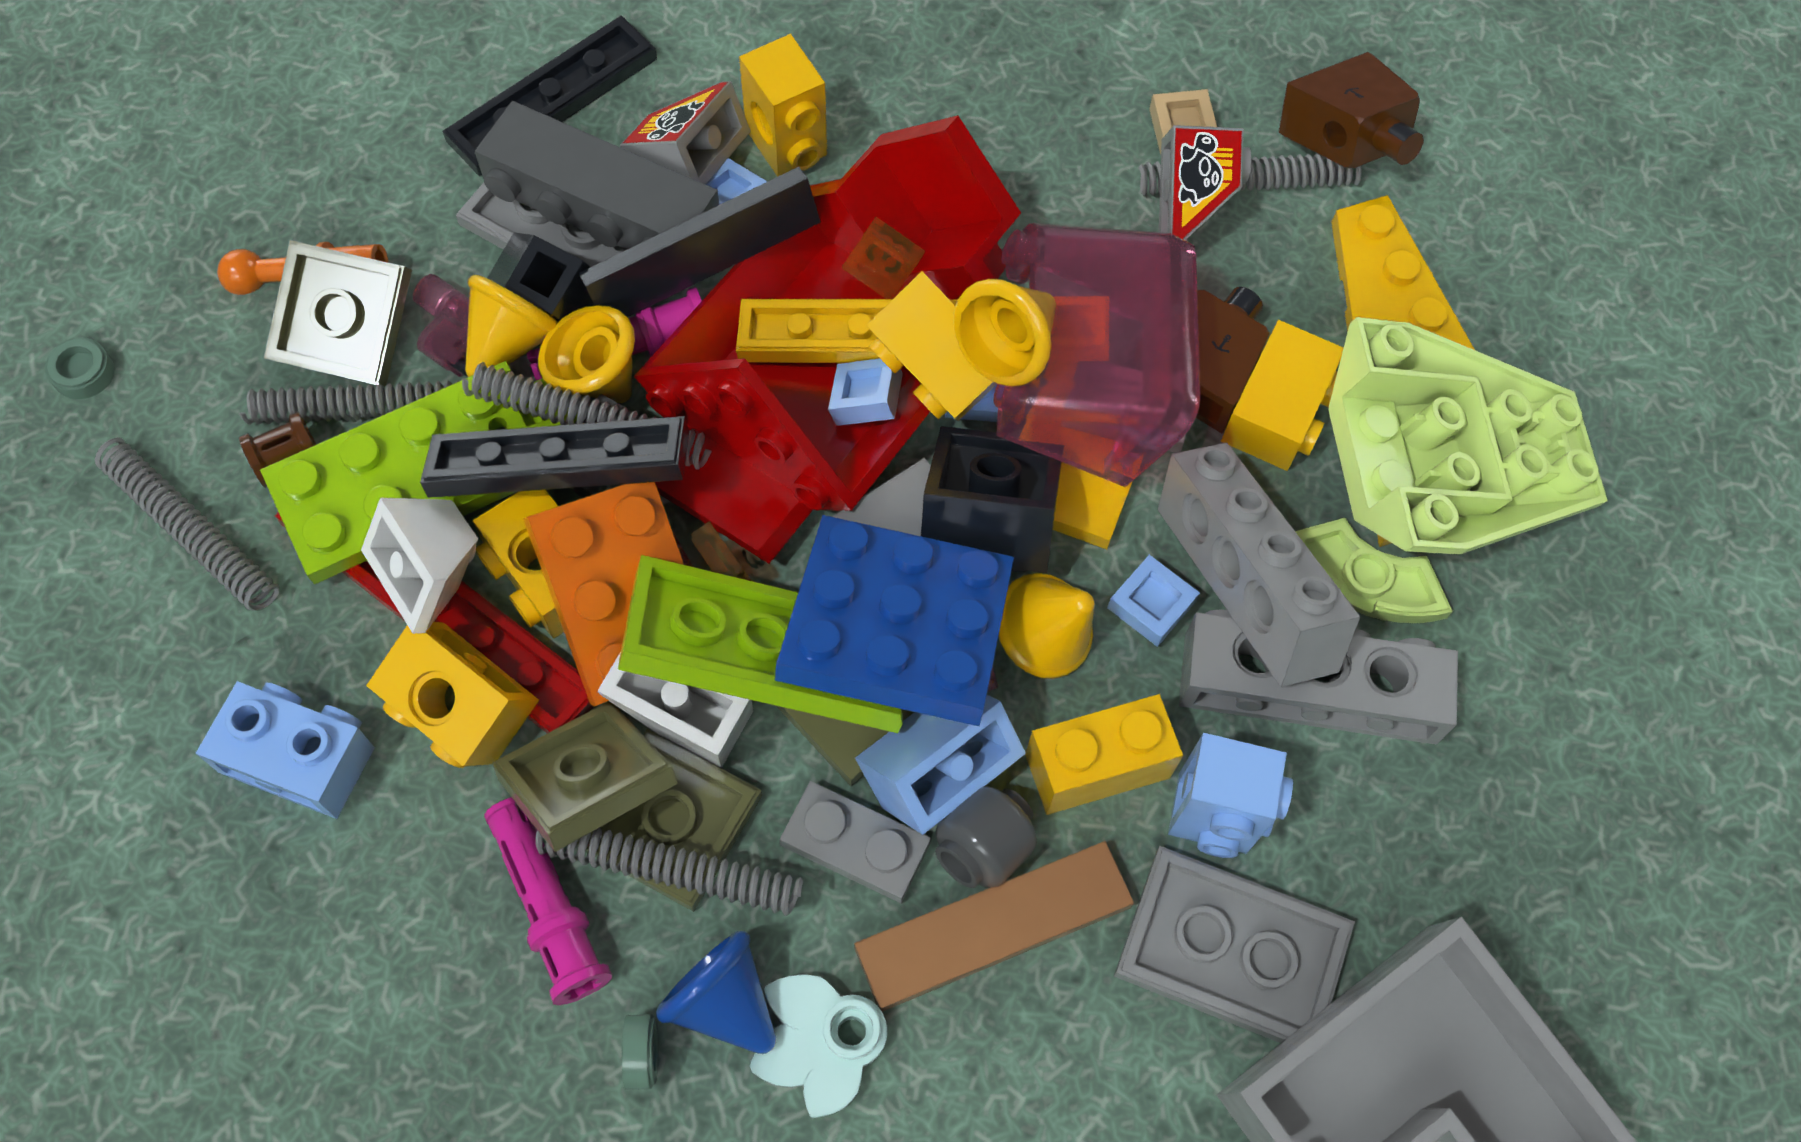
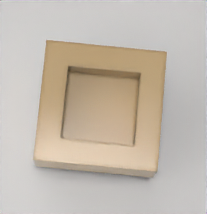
M1208 89L1153 94L1150 113L1160 154L1161 140L1173 125L1217 127Z

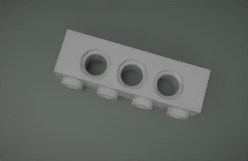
M1228 443L1171 454L1158 511L1280 687L1339 673L1360 615Z
M1211 610L1205 614L1196 612L1185 634L1179 706L1437 745L1457 725L1458 651L1436 648L1435 643L1421 638H1407L1398 642L1371 638L1368 632L1356 629L1339 673L1328 675L1329 683H1322L1311 679L1280 687L1228 610ZM1251 655L1257 658L1263 664L1266 672L1255 673L1249 671L1241 664L1238 656ZM1374 673L1385 677L1391 683L1394 693L1385 692L1376 687L1371 680L1370 674Z

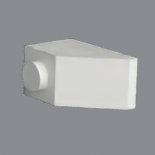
M380 498L361 551L413 634L426 633L457 592L468 563L475 556L478 537L452 500Z
M619 653L599 687L598 693L661 737L722 768L753 713L752 700L617 670L620 659Z

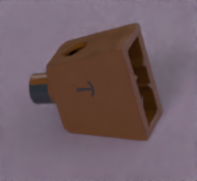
M1366 52L1287 82L1279 133L1345 168H1357L1384 156H1388L1400 165L1410 163L1419 154L1424 141L1423 135L1414 130L1420 104L1419 94L1374 55Z
M1245 287L1234 288L1225 301H1222L1206 290H1195L1135 344L1128 371L1197 389L1198 393L1191 415L1222 434L1228 425L1270 334L1266 326L1255 320L1263 309L1262 300L1255 292Z

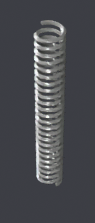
M1300 154L1295 158L1292 155H1289L1287 158L1281 155L1277 159L1274 156H1271L1269 159L1263 156L1260 160L1255 156L1251 159L1249 179L1246 183H1242L1240 191H1243L1245 186L1251 191L1254 185L1258 190H1261L1263 184L1269 190L1272 187V183L1276 190L1279 189L1281 183L1284 189H1287L1290 184L1294 189L1298 184L1305 188L1307 183L1311 188L1316 183L1321 188L1325 182L1329 187L1333 183L1338 187L1342 183L1349 186L1351 182L1357 186L1361 181L1362 170L1361 166L1356 168V179L1352 181V168H1345L1337 163L1334 166L1332 160L1319 154H1315L1313 157L1307 154L1304 158ZM1158 161L1153 165L1150 162H1146L1144 166L1141 164L1139 166L1141 194L1145 196L1148 191V169L1150 172L1149 192L1152 196L1156 193L1157 182L1155 173L1156 169H1158V192L1160 193L1161 164ZM1281 161L1283 162L1282 171H1281V167H1280V162H1281ZM1254 162L1256 163V170H1255V172H1254V167H1253ZM1263 162L1265 163L1264 173L1262 167ZM1272 162L1274 163L1273 173H1272V167H1271V163H1272Z
M485 362L478 364L472 379V390L468 389V380L462 378V387L466 396L470 397L474 394L476 399L484 398L485 402L488 403L493 400L495 405L503 404L506 409L512 406L514 411L522 410L525 415L531 412L534 418L541 416L544 421L550 418L553 424L560 422L561 425L574 424L573 419L577 412L575 424H583L586 416L587 423H594L596 418L598 423L606 422V419L607 422L625 421L629 415L627 408L622 409L619 414L617 404L612 406L609 412L610 405L607 401L601 407L599 399L597 398L591 403L589 395L585 396L581 401L579 392L572 396L570 389L562 394L561 387L558 386L553 390L551 383H548L543 388L542 381L539 380L534 384L532 377L527 378L524 382L522 374L515 378L513 371L505 374L504 369L501 368L496 372L494 365L487 368ZM519 397H520V401H519L520 404L517 406V405H516V402H517V400H518ZM539 403V409H538V411L536 412V411H535V408H536L537 404ZM549 404L548 413L545 415V410ZM557 408H558V415H557V417L555 418V417H554V414H555V412H556V410H557ZM568 410L567 419L564 421V416ZM636 410L630 414L628 420H638ZM643 414L639 419H648L646 414ZM694 429L689 431L685 465L690 466L693 464L695 469L698 470L707 462L711 450L705 449L699 461V454L705 440V434L701 432L697 436L693 454L689 459V452L696 435Z
M429 381L425 384V396L434 393L433 385ZM439 381L435 384V392L443 389ZM447 381L444 388L452 385V383ZM410 382L405 386V393L401 383L396 385L395 391L390 383L387 384L385 390L380 383L376 386V390L369 383L366 387V394L361 384L357 386L356 392L352 385H349L346 391L341 385L337 387L336 391L331 385L326 391L321 385L317 391L310 386L307 392L300 386L297 393L292 387L287 390V393L282 387H280L277 393L273 388H270L267 393L263 388H260L257 393L251 388L247 392V408L251 418L248 419L244 412L239 414L241 419L248 425H251L253 422L260 425L264 421L267 424H271L273 421L280 424L283 420L288 423L287 411L291 415L297 412V408L306 422H310L313 419L317 422H320L322 419L329 422L332 418L336 421H340L342 418L349 421L352 417L355 420H359L361 417L369 420L371 417L378 418L387 414L385 411V396L388 407L387 413L395 410V397L398 408L404 406L405 397L407 404L414 402V388ZM420 382L415 385L416 400L424 397V388ZM346 402H347V406H348V410H349L348 415H347L346 412H345V411H346ZM356 402L359 410L358 414L355 412ZM366 402H367V407H368V413H367V414H366V412H365ZM376 402H377V407H378V412H377V413H376V411H375V403H376ZM327 406H328V410H329V415H328V416H327V414H326ZM336 406H338L339 410L338 415L336 414ZM307 407H308V411H309V413H310L309 416L306 415ZM317 407L319 410V416H317L316 414Z
M123 438L109 439L100 446L95 457L96 466L102 469V472L108 475L111 481H114L118 487H121V490L127 493L130 499H133L137 505H140V508L146 511L149 517H152L156 523H159V526L165 529L167 534L171 535L181 547L185 548L187 553L191 554L195 560H198V563L204 566L207 572H210L214 578L218 579V582L224 585L227 591H231V594L237 597L238 601L244 604L247 610L263 609L277 598L280 586L273 584L272 578L266 577L264 571H259V566L253 565L251 559H246L247 555L240 552L239 547L233 546V542L227 540L225 534H220V530L214 528V524L208 522L206 516H202L199 510L194 509V505L188 503V500L182 497L180 492L175 491L174 486L169 485V482L163 479L161 474L156 473V470L150 467V464L145 462L142 456L137 455V452L132 450L129 444H125ZM115 442H116V443H119V445H115L114 447H112L110 450H108V451L106 452V454H105V456L103 457V460H102V462H101V458H100V457H101V454L103 453V451H104L109 445H111V444H113V443H115ZM110 458L111 462L107 465V461ZM230 568L227 573L223 574L224 570ZM238 573L234 579L230 580L231 576ZM260 576L261 579H259L258 581H256V582L254 583V581L257 579V577ZM243 579H245V580L241 583V585L237 586V583H238V582H240V581H242ZM267 582V586L261 589L262 592L250 599L251 595L256 593ZM252 584L248 591L243 593L244 589ZM271 589H274L272 595L263 603L258 605L251 604L260 601Z
M600 827L594 830L592 834L589 853L586 858L585 850L590 840L591 832L580 838L578 851L575 856L574 848L578 840L569 844L565 853L563 848L554 852L547 841L544 848L542 847L543 836L538 830L536 833V849L540 855L548 852L551 858L558 855L561 860H565L569 857L572 863L579 860L582 866L590 862L593 868L600 865L603 871L611 867L613 873L622 871L624 876L632 873L635 879L643 876L645 881L653 878L656 884L664 880L667 887L675 884L677 889H681L685 886L688 892L696 888L699 895L706 891L709 897L717 894L720 900L728 896L731 903L738 899L741 905L749 902L752 908L760 904L763 911L771 906L774 914L782 910L784 916H787L792 912L798 897L801 896L803 880L799 877L796 879L789 900L793 879L789 874L785 878L778 899L782 877L779 871L775 874L767 897L771 876L769 869L764 871L763 879L756 895L761 871L758 866L753 870L751 881L745 893L750 870L748 863L742 868L741 876L734 892L739 869L737 861L732 863L730 875L724 888L725 874L729 863L727 858L721 861L719 874L713 886L714 873L718 863L716 855L710 860L708 872L702 884L703 872L707 862V855L705 853L699 858L697 871L691 882L692 870L697 857L695 850L689 854L686 870L681 879V870L686 856L684 848L678 852L675 868L670 877V869L676 851L674 845L668 848L664 867L659 875V868L665 851L663 842L657 846L653 866L648 873L649 863L655 846L653 840L647 842L643 861L638 870V861L644 846L642 837L636 840L632 860L627 868V860L634 841L632 835L626 837L621 859L618 865H616L617 856L623 841L621 832L614 837L610 858L606 863V855L613 836L610 829L603 835L600 853L596 861L595 853L602 836Z

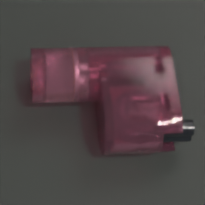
M436 274L426 275L416 285L413 292V301L435 318L421 332L417 341V349L446 371H451L458 377L463 375L467 377L465 366L469 297Z

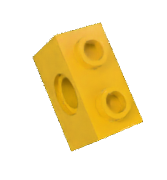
M791 34L739 56L744 115L751 131L749 133L750 137L777 177L797 167H800L802 171L813 167L820 158L827 156L825 81Z
M547 490L518 491L472 521L483 542L476 547V554L495 580L506 574L517 589L509 595V598L527 625L531 628L541 622L554 639L562 634L564 630L542 569H527L528 565L537 558L524 518L558 507V505Z
M433 622L426 633L413 634L407 625L366 685L385 701L382 706L383 710L392 719L407 727L419 729L433 741L430 748L434 754L446 763L458 768L489 765L498 760L539 701V699L445 623ZM449 685L453 688L455 695L454 705L450 712L445 704V693Z

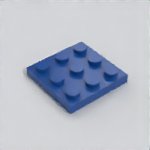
M822 515L777 659L775 681L980 726L1014 557Z

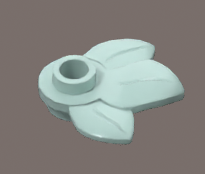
M807 974L794 975L775 980L765 986L764 991L770 1007L782 1024L774 1028L776 1044L773 1049L767 1054L755 1053L750 1063V1069L753 1074L775 1086L791 1088L804 1086L803 1095L811 1118L834 1114L844 1109L855 1098L859 1091L863 1067L872 1063L882 1052L887 1039L885 1017L873 1001L859 995L840 996L825 979L819 976ZM857 1020L865 1027V1037L859 1044L847 1045L840 1040L838 1031L845 1021Z

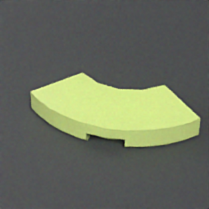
M1346 518L1295 531L1356 612L1380 620L1397 623L1433 622L1447 619L1453 612L1427 556L1402 558L1381 552L1359 538Z

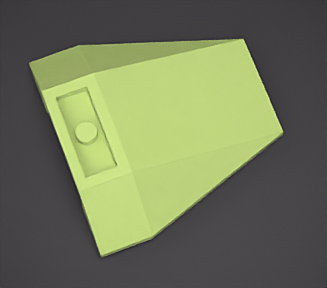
M1356 317L1349 324L1328 411L1353 517L1356 522L1407 552L1463 554L1599 507L1608 501L1574 391L1411 323Z

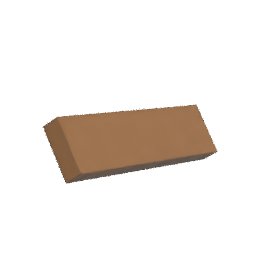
M1106 841L1005 881L999 887L988 888L854 943V949L875 1002L883 1012L1126 911L1134 905V901Z

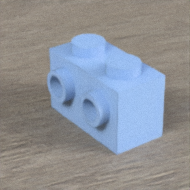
M237 681L195 754L218 773L337 819L375 748L360 731L359 728L362 722L348 712L333 706L325 705L321 713L301 706L303 701L301 697L273 683L266 682L262 690Z
M987 695L980 726L915 712L903 721L898 733L888 732L855 757L882 809L924 835L978 789L986 786L1024 756L1026 752L1001 701Z
M1203 732L1179 772L1168 835L1198 842L1197 849L1215 857L1234 858L1238 856V852L1247 854L1261 836L1269 837L1276 818L1284 819L1288 812L1293 791V779L1283 776L1287 752Z

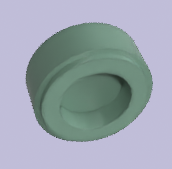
M73 338L60 343L50 352L45 362V375L49 382L63 396L71 399H86L99 394L109 385L114 375V363L110 355L97 341L89 338Z
M652 1014L626 1015L622 1034V1077L625 1090L652 1089L653 1085L656 1084L658 1075L659 1036L657 1019Z

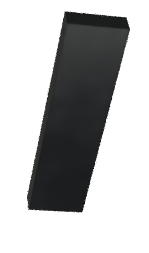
M621 15L444 129L442 132L445 140L480 177L482 173L475 150L512 101L563 122L657 60L656 49Z
M800 167L792 169L580 272V278L594 306H610L620 310L625 316L629 317L821 223L808 178Z
M685 416L433 434L420 483L427 497L430 498L683 480L689 429Z

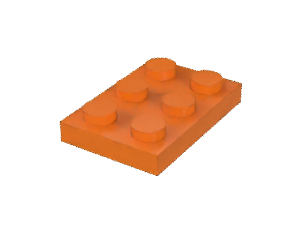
M655 482L624 484L524 518L583 686L592 706L609 701L598 693V689L621 652L635 574L641 555L684 565Z

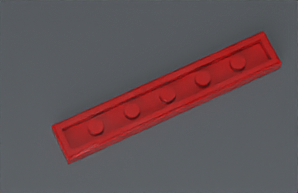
M278 512L275 515V517L277 518L279 523L285 527L281 519V516ZM368 561L342 572L405 621ZM461 581L457 592L434 622L445 623L539 699L527 717L546 733H549L588 713L594 707L590 705L580 674L576 668Z

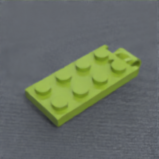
M506 361L494 366L496 372L501 368L504 369L505 374L511 371ZM473 375L466 378L469 390H472ZM543 378L539 379L542 381L544 388V386L547 384L544 382ZM461 380L260 469L305 573L315 585L367 561L361 549L380 498L452 500L461 514L465 516L515 493L502 492L428 498L420 480L433 434L496 430L500 427L516 429L557 426L561 424L560 422L553 424L550 418L546 421L542 420L541 416L534 418L531 412L527 415L523 414L522 410L516 412L512 406L508 409L504 408L503 404L497 406L493 400L489 403L485 402L484 398L478 400L474 394L470 397L466 396ZM519 397V399H518L517 402H516V405H517V406L520 404V403H519L520 397ZM539 403L537 404V406H536V408H535V411H536V412H537L538 409H539ZM549 404L545 410V415L548 413ZM557 408V410H556V412H555V414H554V417H555V418H556L557 415H558V408ZM568 410L564 416V421L567 419ZM578 412L575 418L573 419L574 424L577 421Z
M641 555L635 574L617 670L898 733L903 724V713L899 708L775 681L777 659L798 592Z

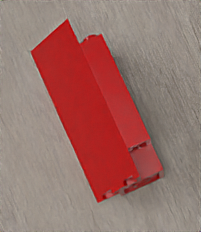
M959 115L881 134L841 179L810 185L821 223L735 264L634 375L636 380L647 391L646 399L659 415L664 418L685 416L689 431L694 429L696 435L689 452V459L693 454L697 436L701 432H704L705 440L699 454V461L705 449L711 450L707 462L700 469H695L693 464L690 466L685 465L683 480L655 482L659 494L768 564L772 562L813 510L852 511L930 411L913 393L921 383L903 366L901 368L903 374L895 419L836 426L828 411L837 364L841 363L748 362L745 358L738 359L736 344L741 299H894L921 271L948 299H958L966 288L975 282L986 279H999L1009 264V260L997 242L1019 217L1021 211ZM882 239L890 245L891 249L900 251L904 257L903 265L895 271L886 269L888 264H897L898 257L894 254H891L888 258L884 257L885 248L882 245L874 247L876 257L872 259L868 254V246L873 240Z

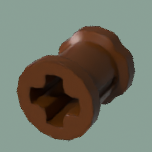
M299 412L289 415L288 423L254 438L248 433L239 437L242 450L264 488L267 485L260 469L317 445Z

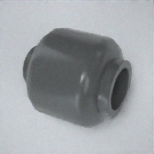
M989 786L978 789L938 823L936 827L938 846L935 850L937 859L946 872L963 886L968 888H975L977 885L985 888L999 887L1032 854L1037 844L1035 828L1031 823L1033 818L1031 807L1022 796L1011 789H1004L1002 792Z

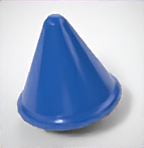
M745 931L734 932L702 958L660 1003L656 1011L658 1021L666 1024L671 1022L757 1054H767L776 1044V1035L749 946V934Z

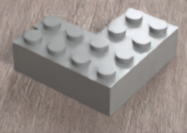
M1462 917L1428 926L1217 1094V1097L1250 1142H1637Z

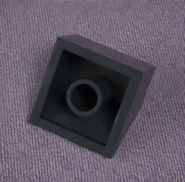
M941 426L923 495L921 537L1012 556L1014 560L1011 572L1031 571L1047 573L1064 440Z

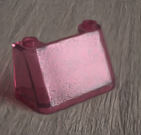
M1030 223L1022 231L1017 229L1009 236L1002 252V263L1006 265V277L1017 284H1025L1029 280V289L1047 292L1054 297L1056 310L1051 332V353L1044 371L1035 380L1026 385L1014 387L997 384L993 399L994 405L998 407L996 436L1126 487L1184 437L1195 421L1199 409L1200 367L1195 246L1171 233Z

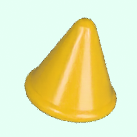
M480 275L470 276L467 281L470 287L465 366L467 377L474 375L477 365L481 362H485L487 368L504 361L508 365L540 345L547 333L555 328L558 321L537 306L496 282Z
M986 279L975 282L967 287L958 298L954 309L953 324L955 337L961 352L978 373L992 382L1011 387L1028 384L1044 371L1050 358L1052 346L1051 332L1056 301L1047 292L1020 287L1001 279Z
M601 305L584 307L563 317L557 322L555 328L547 333L540 346L538 368L546 384L551 383L553 389L560 386L562 394L570 389L572 395L579 392L580 395H589V397L597 398L600 394H603L616 403H624L629 400L632 394V353L635 344L634 328L629 318L620 310Z
M1033 573L1015 579L1008 586L998 635L1006 654L1019 668L1039 678L1055 679L1074 672L1086 660L1092 646L1094 598L1090 593L1073 587L1064 580L1050 574Z

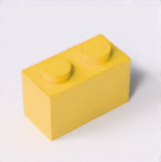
M921 271L866 325L878 337L869 347L895 374L905 366L921 384L913 393L938 420L948 411L954 419L959 421L997 383L982 376L966 360L955 337L953 320L956 306Z
M1278 319L1231 415L1221 442L1228 443V445L1286 471L1291 466L1297 452L1309 456L1324 426V422L1315 419L1314 416L1320 404L1329 408L1337 376L1336 369L1341 360L1344 347Z
M1160 694L1033 730L1025 754L1046 815L1170 779L1184 756Z

